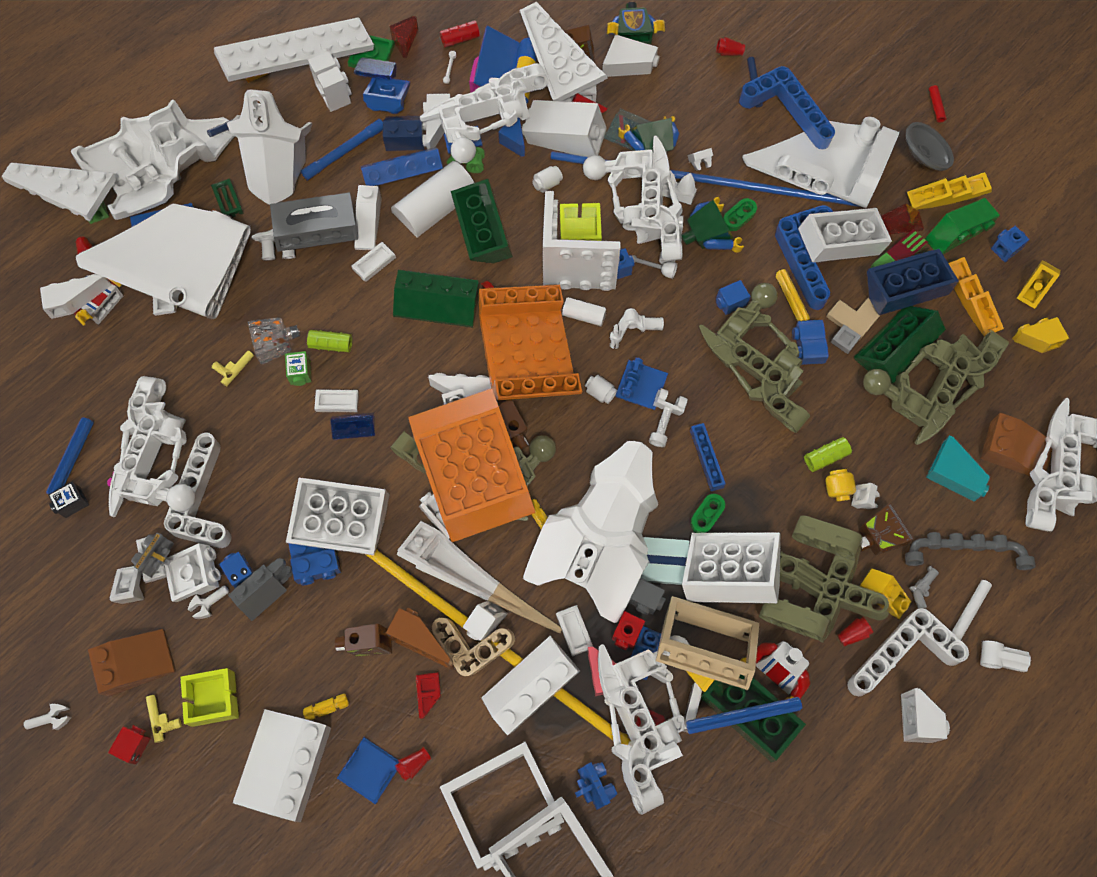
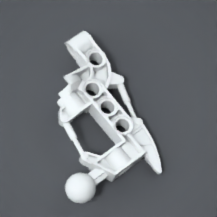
M535 63L515 68L500 78H490L488 84L476 89L472 93L458 94L435 105L422 114L420 120L427 121L440 117L448 143H452V157L459 163H468L476 154V147L472 140H479L481 138L480 134L504 125L510 127L517 122V118L521 120L530 118L525 93L543 89L547 86L548 79L540 64ZM500 114L502 120L481 130L478 127L465 125L467 121H474Z
M654 136L653 151L620 152L617 159L605 161L598 155L589 156L584 161L583 172L590 180H599L606 173L611 172L608 182L613 192L614 214L617 220L623 223V228L636 231L638 244L661 238V261L682 260V235L678 218L683 210L670 180L669 161L659 138ZM642 177V203L636 206L620 207L616 186L622 179ZM665 183L668 184L673 205L669 208L663 206V185Z
M140 377L129 399L128 420L120 427V430L123 431L120 462L114 466L109 491V513L112 517L117 515L123 498L153 506H158L162 501H166L170 508L177 512H185L195 503L196 495L190 486L177 484L172 487L178 480L175 468L180 456L181 447L187 441L186 434L182 430L186 420L163 410L166 403L160 401L166 391V383L159 378ZM161 444L175 445L171 470L166 471L157 479L151 478L147 480L146 477L151 470Z
M1068 398L1058 406L1053 414L1047 437L1045 438L1047 444L1035 468L1030 472V476L1036 486L1031 490L1027 501L1026 526L1029 528L1047 532L1052 531L1056 523V509L1074 516L1075 507L1079 503L1091 504L1097 502V478L1080 474L1081 443L1090 444L1097 448V419L1076 414L1068 416ZM1051 447V474H1048L1042 468Z
M670 636L671 640L690 645L683 637ZM602 644L599 646L598 671L605 703L610 706L614 742L612 752L622 759L621 768L624 782L628 787L636 810L643 815L664 803L663 795L653 778L651 770L683 756L677 743L682 741L679 732L684 730L685 719L680 715L676 698H674L670 683L673 680V675L666 669L667 666L656 661L658 651L652 653L648 649L612 665V660ZM664 651L662 654L669 656L670 652ZM649 675L666 683L673 713L672 718L655 726L635 683ZM625 693L631 698L630 704H627L624 700ZM614 707H616L631 740L628 745L621 744ZM635 715L641 720L640 727L634 722ZM645 738L650 740V749L646 748L644 744ZM635 770H638L641 774L640 782H637L634 778Z

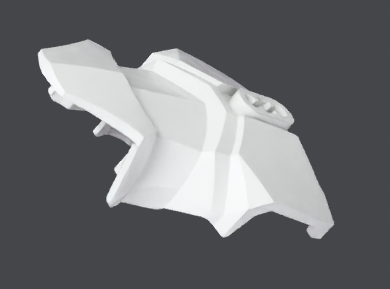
M171 100L167 107L149 114V116L135 119L122 117L121 129L116 135L85 148L77 146L71 150V153L82 170L114 173L116 181L112 188L116 192L117 198L113 204L108 205V208L114 219L119 220L166 203L174 194L173 184L181 179V171L199 159L204 162L216 161L235 136L230 133V130H227L216 136L209 137L207 130L229 120L224 117L201 120L187 119L175 100ZM116 140H121L127 147L126 153L138 166L149 161L159 177L152 181L147 174L141 176L138 179L141 182L142 188L135 191L125 177L132 170L120 156L114 157L108 149L110 144Z
M627 441L610 457L594 467L590 476L591 486L579 504L563 508L557 514L549 515L530 556L523 576L524 580L540 586L550 581L565 578L587 589L602 617L614 623L619 622L645 568L649 564L647 557L648 548L642 532L649 512L658 507L652 479L653 452L642 442ZM590 548L593 550V555L587 558L585 551ZM578 569L583 571L581 578H577L575 575Z

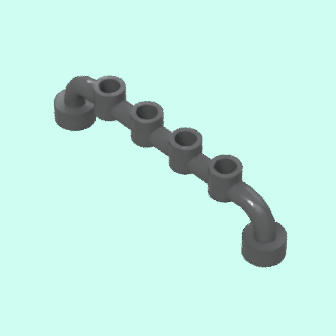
M933 532L927 534V538L917 539L912 542L909 552L905 554L906 565L918 566L924 563L923 553L918 552L921 547H928L929 549L950 548L951 550L972 549L974 551L990 549L996 552L1013 550L1020 556L1015 559L1018 570H1030L1036 567L1035 558L1029 556L1025 547L1017 542L1007 541L1006 535H996L993 537V541H985V535L975 534L971 536V540H963V535L960 533L950 534L949 539H941L940 533Z

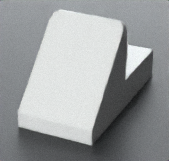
M134 566L117 569L110 595L111 602L125 604L144 600L139 587L142 572L134 568Z

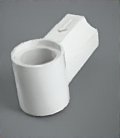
M995 641L982 642L981 666L994 669L1006 668L1020 672L1028 671L1031 662L1029 652L1004 647V644Z

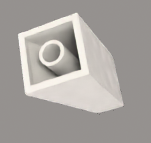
M533 100L531 108L528 109L530 118L526 119L522 126V134L525 136L528 144L585 157L599 154L607 128L598 103Z

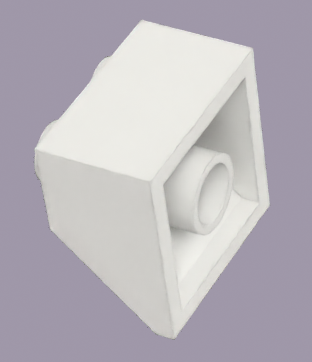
M915 688L901 694L904 742L933 743L947 739L950 726L946 720L945 713L921 689Z

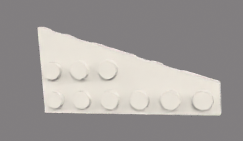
M537 2L520 10L539 64L543 67L547 76V86L553 101H563L608 79L606 74L596 66Z
M10 163L2 175L5 182L19 189L24 188L34 196L37 194L43 200L62 209L67 208L75 215H82L88 221H91L116 181L114 173Z

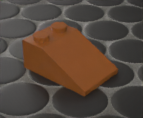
M999 413L990 422L980 459L1030 476V472L1035 468L1040 455L1047 444L1045 441L1046 436L1020 419ZM1051 447L1047 453V458L1042 468L1046 472L1048 470L1052 454Z
M399 608L386 632L393 642L453 670L454 665L451 659L422 622L421 617L418 616L419 613L410 608H406L405 611Z
M164 629L110 641L88 649L98 693L107 697L175 672Z

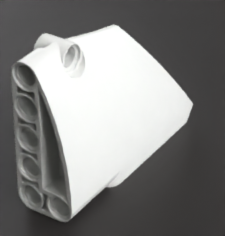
M865 117L861 125L829 121L835 129V135L827 149L816 148L805 132L778 144L745 154L742 158L746 166L816 194L824 195L828 193L867 208L900 132L884 126L882 130L879 129L880 122L874 117Z

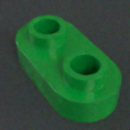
M749 198L742 199L725 213L724 220L730 231L739 230L755 216L757 211L756 202Z
M710 494L704 499L691 519V528L694 532L708 533L725 509L724 499L718 494ZM715 504L717 509L713 510L709 505ZM698 521H703L705 526H699Z

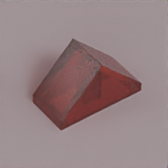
M411 16L389 26L391 38L394 40L403 58H407L418 32L416 16Z
M906 203L881 216L889 235L907 233L913 229L915 231L924 230L920 212Z

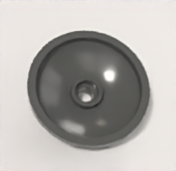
M913 122L907 127L906 142L916 161L938 171H945L953 165L954 156L946 140L935 129L921 122Z

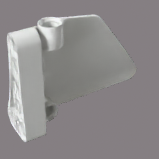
M171 204L132 228L79 253L76 256V260L80 268L204 317L215 319L221 310L251 229L250 226L214 210L211 212ZM183 292L184 299L179 302L178 296Z

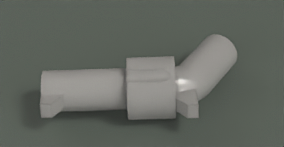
M931 566L928 567V573L923 579H919L914 586L909 587L913 592L918 609L927 607L924 597L929 596V585L939 574Z

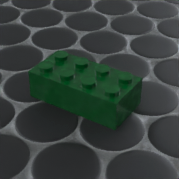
M740 674L739 678L744 680L745 676ZM752 678L748 690L714 680L700 698L717 714L779 701L754 678ZM793 712L730 726L770 762L777 761L806 724Z

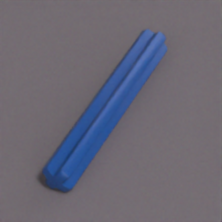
M84 417L80 419L48 486L47 494L65 485L93 425V421Z

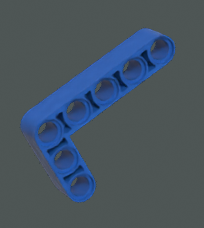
M785 66L778 67L743 86L739 98V103L742 107L752 108L777 95L814 146L818 149H827L835 135L834 127L789 68Z
M825 205L782 218L775 232L776 240L806 302L814 310H820L825 306L830 296V290L816 262H812L798 228L809 214L833 212L830 207Z

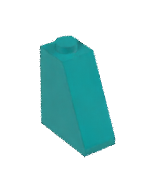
M949 435L943 441L926 478L972 501H976L980 496L984 497L988 492L989 485L987 483L990 477L958 441Z

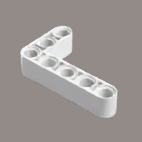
M202 433L195 440L179 484L188 486L192 482L197 481L196 485L192 488L196 495L195 503L185 512H177L169 507L164 520V526L175 537L217 548H224L231 542L232 537L229 531L221 524L195 518L221 448L212 434ZM212 442L209 448H204L207 443ZM200 462H204L201 468H197ZM181 521L180 527L174 529V525ZM198 527H202L201 532L194 535V531ZM219 532H223L222 537L218 540H215L216 534Z
M923 608L917 609L902 621L848 681V689L854 696H863L872 691L918 639L949 666L965 661L969 656L968 647L928 610ZM915 616L922 620V625L916 622ZM901 632L907 634L909 638L908 641H905L902 638ZM933 632L939 635L940 642L934 639ZM887 647L894 651V657L888 655ZM951 649L957 652L958 658L953 657ZM872 663L879 666L880 673H876L872 669ZM857 679H861L865 683V689L859 688Z

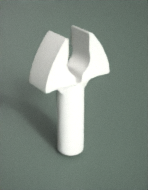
M222 586L206 599H200L198 595H195L188 606V611L191 612L196 607L202 606L201 611L192 617L203 619L212 616L209 612L210 606L228 594L229 589L226 586Z
M50 704L51 710L48 714L25 720L24 727L25 729H31L51 723L53 724V729L59 730L70 721L71 717L66 716L60 719L55 717L59 712L70 710V708L59 704Z

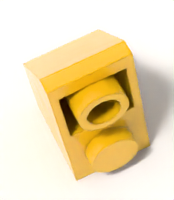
M1058 317L1050 320L1044 318L1031 326L1030 324L1023 325L1018 328V332L1012 339L1016 343L1044 353L1061 347L1069 337Z
M871 569L860 585L862 588L886 596L889 602V613L897 619L901 618L911 603V600L894 576ZM879 603L877 604V605H879V606L882 607V608L885 607V606L882 605V604H879Z

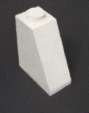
M615 35L603 62L602 71L607 77L651 74L653 67H657L660 56L657 55L658 47Z

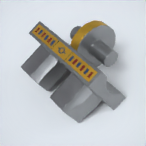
M156 533V535L148 534L144 540V545L147 546L143 554L140 552L136 553L131 560L135 565L134 568L151 578L162 563L168 566L171 563L166 557L174 543L159 533Z

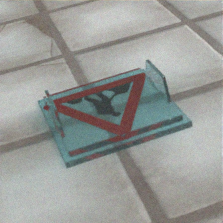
M620 109L611 122L604 139L635 151L625 139H621L618 136V128L620 127L621 130H625V125L628 124L632 132L631 129L636 125L651 121Z

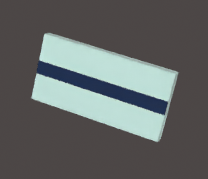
M643 537L648 548L647 557L649 564L645 568L641 579L649 583L682 585L689 550V540Z

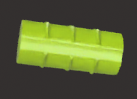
M309 330L307 345L308 348L350 352L352 348V334Z
M842 437L816 450L814 449V451L804 456V460L809 470L814 472L818 469H823V467L837 460H842V458L852 453V449L847 439Z

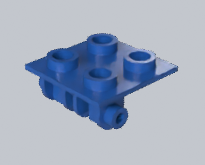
M635 358L633 361L629 360L615 397L655 410L656 406H653L656 394L658 390L663 389L668 373L645 366L640 358Z

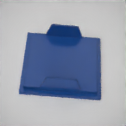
M363 738L337 779L376 804L396 774L395 765L399 761L366 738Z

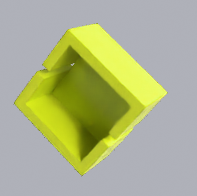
M600 203L582 204L581 218H578V204H560V240L601 241Z
M226 668L181 677L182 698L194 701V704L189 702L182 703L185 725L194 727L239 718L237 697L232 695L237 693L235 672Z

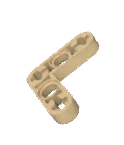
M438 618L432 625L434 636L451 659L458 673L462 676L476 674L511 648L515 642L514 633L509 629L503 628L496 630L470 649L451 619ZM440 624H447L446 632L448 635L454 634V636L448 638L445 632H440ZM500 634L508 635L506 638L507 644L499 643L497 646L493 644L501 639ZM454 640H457L461 645L458 653H453L450 649V645ZM485 645L491 650V655L487 659H484L480 654L481 648ZM475 658L479 661L470 665L471 671L464 670L463 667L466 665L464 661L470 662Z

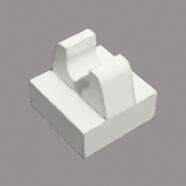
M709 148L688 155L689 163H692L696 171L701 170L700 163L702 161L705 163L706 168L711 167L712 149Z
M873 483L856 485V492L853 495L851 506L857 509L877 508L878 505L874 503L875 498L880 495L877 491V486Z

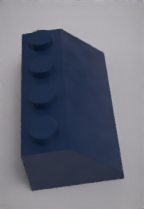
M940 249L867 270L869 299L878 315L949 295L959 282Z

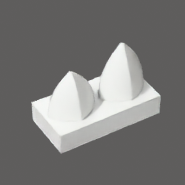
M670 171V180L678 201L691 205L697 191L692 174H687L678 183L674 174ZM665 183L663 185V196L671 198L668 184Z

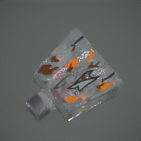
M279 317L248 321L255 354L260 364L267 363L289 353L292 350L289 340L301 337L297 325L286 328L282 318Z

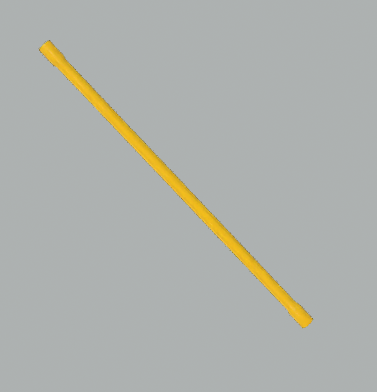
M377 549L375 555L365 554L463 628L468 619L467 616ZM498 641V642L493 643V644H494L495 646H497V645H498L499 643H501V642ZM511 649L500 655L514 667L524 660ZM563 688L554 695V697L613 740L610 723ZM619 731L621 744L628 745L631 741L629 736Z

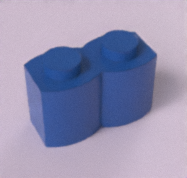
M823 320L798 321L795 328L792 329V338L796 340L799 350L798 358L803 361L801 365L826 363L828 359V346L825 339Z

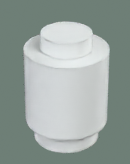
M549 166L534 175L533 185L536 190L545 192L560 183L563 179L562 173L557 166Z
M596 375L595 378L591 376L585 384V387H587L586 392L602 403L609 404L617 393L614 385L599 375Z

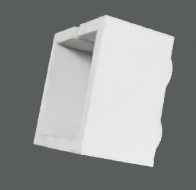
M327 51L308 59L315 85L330 112L351 104L349 95L352 93L347 84L348 79L344 71L340 72L337 58H332L330 52Z

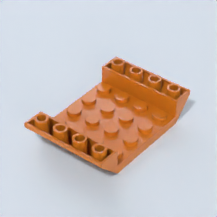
M560 285L479 289L480 326L490 385L497 400L582 394L579 373L574 374L563 324L561 309L564 301Z
M492 388L408 417L419 454L451 542L536 513Z

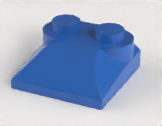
M373 76L363 93V100L366 106L373 111L382 110L393 114L399 113L404 109V99L410 87V81Z

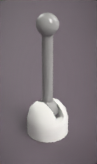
M632 255L634 263L638 262L661 269L664 276L671 279L674 278L677 263L666 262L663 265L638 259L635 255Z

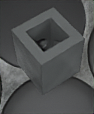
M640 578L629 603L636 606L637 611L645 615L649 613L653 615L656 609L661 610L666 600L662 597L665 590Z

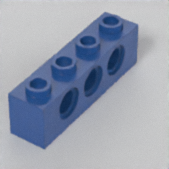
M436 147L361 166L366 186H376L443 169L439 151Z

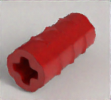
M471 21L440 31V37L445 48L480 37V31L477 22Z

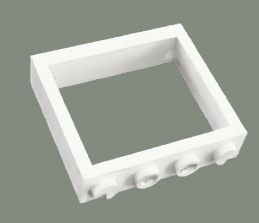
M526 742L440 786L477 869L483 867L484 871L493 867L489 860L492 855L490 853L481 858L452 793L524 756L548 806L552 804L554 799ZM560 812L554 816L553 820L535 829L501 855H505V858L508 859L519 853V846L526 843L527 847H530L541 841L539 836L543 833L548 832L550 836L561 830L560 824L564 823Z
M562 797L489 848L492 855L489 860L496 872L501 869L505 877H516L501 854L560 812L600 876L613 877Z

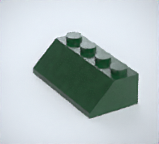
M485 179L451 191L470 261L497 263L512 258L513 255L489 180Z
M398 270L394 286L393 317L473 328L479 300V280Z
M914 306L903 308L854 356L855 361L868 372L873 369L886 371L890 375L891 383H894L896 376L905 372L912 364L911 362L920 353V349L932 344L946 330L939 312Z

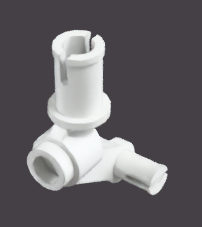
M627 309L618 325H614V330L610 334V347L613 349L614 346L615 349L619 347V342L622 340L627 328H638L641 332L645 330L662 331L664 326L663 317L645 318V316H640L635 309Z

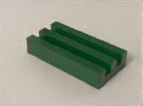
M230 178L211 185L222 214L232 216V218L236 217L237 213L240 215L244 214ZM226 185L230 189L237 208L233 209L225 189ZM218 188H221L229 211H225L224 205L217 190Z

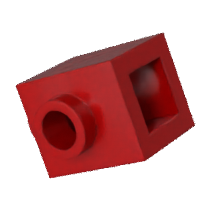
M624 611L612 637L615 645L624 650L628 648L633 649L645 621Z

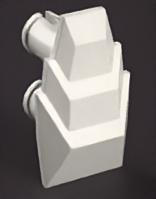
M273 229L253 235V240L262 243V259L275 260ZM294 249L282 251L283 259L295 258Z

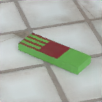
M913 229L875 261L871 268L914 256L928 242Z

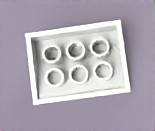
M299 478L286 543L375 555L386 516L389 493L385 489Z
M692 533L682 582L687 601L778 603L780 586V533Z
M265 709L233 803L294 822H301L331 728L324 724Z

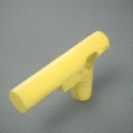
M247 351L236 364L230 361L224 367L216 361L213 363L212 368L224 376L220 382L227 387L254 355Z
M155 695L146 697L154 742L159 743L164 741L163 733L182 727L180 718L168 722L167 714L159 715ZM161 727V730L157 733L156 728Z

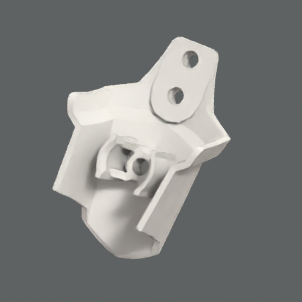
M247 90L244 96L241 115H237L232 121L227 122L230 133L236 136L239 141L248 189L259 199L270 205L278 203L294 193L295 183L306 162L305 136L311 131L312 122H308L302 128L286 123L277 108L272 93L260 90Z

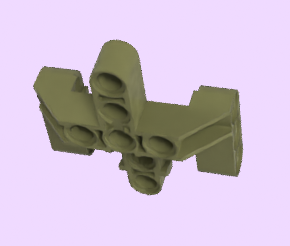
M800 516L792 538L802 544L833 553L835 557L828 575H825L809 564L810 561L806 559L801 560L780 551V581L792 585V589L795 590L800 587L816 597L818 600L814 610L811 611V608H802L790 604L789 600L786 599L784 601L778 599V603H764L759 617L766 622L819 640L820 642H824L833 630L841 608L875 620L887 618L890 610L886 596L851 584L857 569L863 543L862 536L855 531L808 516ZM788 566L794 567V570L791 572L784 571ZM839 569H846L848 571L844 575L836 573ZM834 588L840 590V592L837 595H831L828 593L831 589ZM854 596H859L862 598V600L857 603L850 601V599ZM878 603L885 606L879 611L872 608L873 605ZM828 608L832 610L829 615L821 614L823 609Z

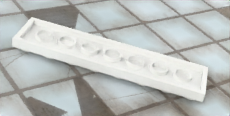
M354 18L214 47V53L228 82L307 65L309 64L308 59L327 51L330 52L332 58L371 51L374 48V44L361 20Z

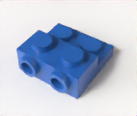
M289 544L294 581L297 584L303 586L310 585L316 579L323 578V580L335 578L336 574L341 573L337 550Z

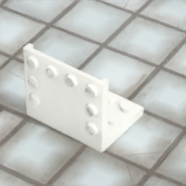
M545 191L543 286L560 285L561 289L565 290L570 288H580L582 290L601 289L603 291L616 289L620 242L557 240L558 200H554V191Z

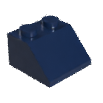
M420 116L385 117L383 120V141L386 151L424 150V129Z

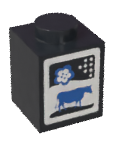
M73 481L48 494L51 500L49 503L50 508L55 514H60L64 518L89 506L82 489Z

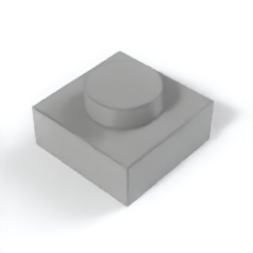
M843 325L831 343L848 354L859 341L861 335Z

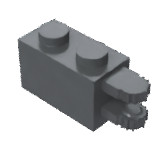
M277 558L268 567H265L263 564L228 595L251 621L287 591L282 584L292 576L293 572L291 567L286 566L284 559Z

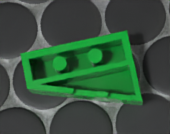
M983 198L947 213L927 235L925 240L933 250L940 249L942 254H945L984 230L988 231L993 228L1000 214L986 198Z

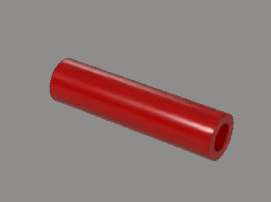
M933 85L928 90L938 123H941L947 118L937 85Z

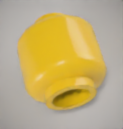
M847 469L829 472L830 475L825 479L828 496L836 498L837 502L850 500L849 495H853L856 492L854 475L847 472Z

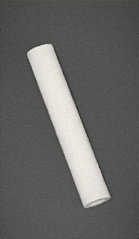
M981 580L952 630V633L960 640L992 587V584L986 580Z

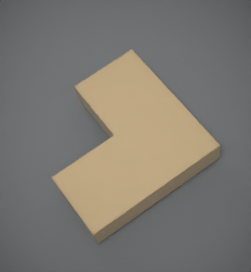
M867 298L857 311L839 300L826 317L841 328L843 325H846L861 335L862 338L881 315H878L870 299Z

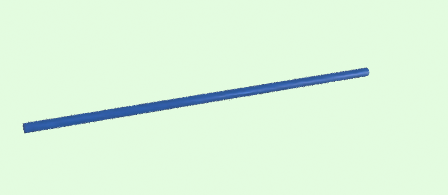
M551 152V159L584 164V161L588 158L579 155ZM670 170L676 179H682L689 174V172ZM691 173L695 182L858 206L831 194L820 195L807 190Z

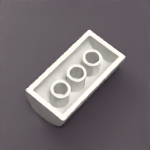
M452 161L391 207L392 213L416 237H419L455 209L451 191L473 184L474 181L462 165Z

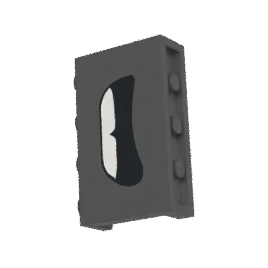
M350 192L270 204L273 236L277 252L358 240Z

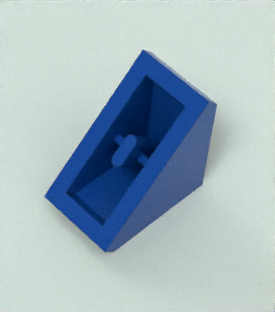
M517 118V122L512 126L507 127L504 125L500 129L499 143L522 157L525 156V145L520 118Z

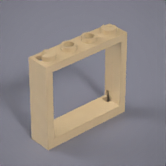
M672 596L665 616L656 661L748 690L755 673L759 623ZM674 619L747 641L746 663L671 640L670 635ZM664 651L670 652V655L667 656L663 655L662 653ZM740 674L745 676L744 680L739 678Z

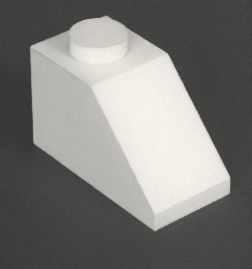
M486 601L476 606L463 625V628L467 630L469 637L481 641L493 632L508 613L498 605Z

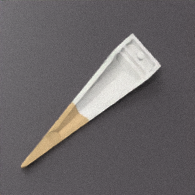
M420 521L398 549L397 555L415 564L417 569L557 633H561L562 629L560 626L509 591L464 554L444 534L430 525Z

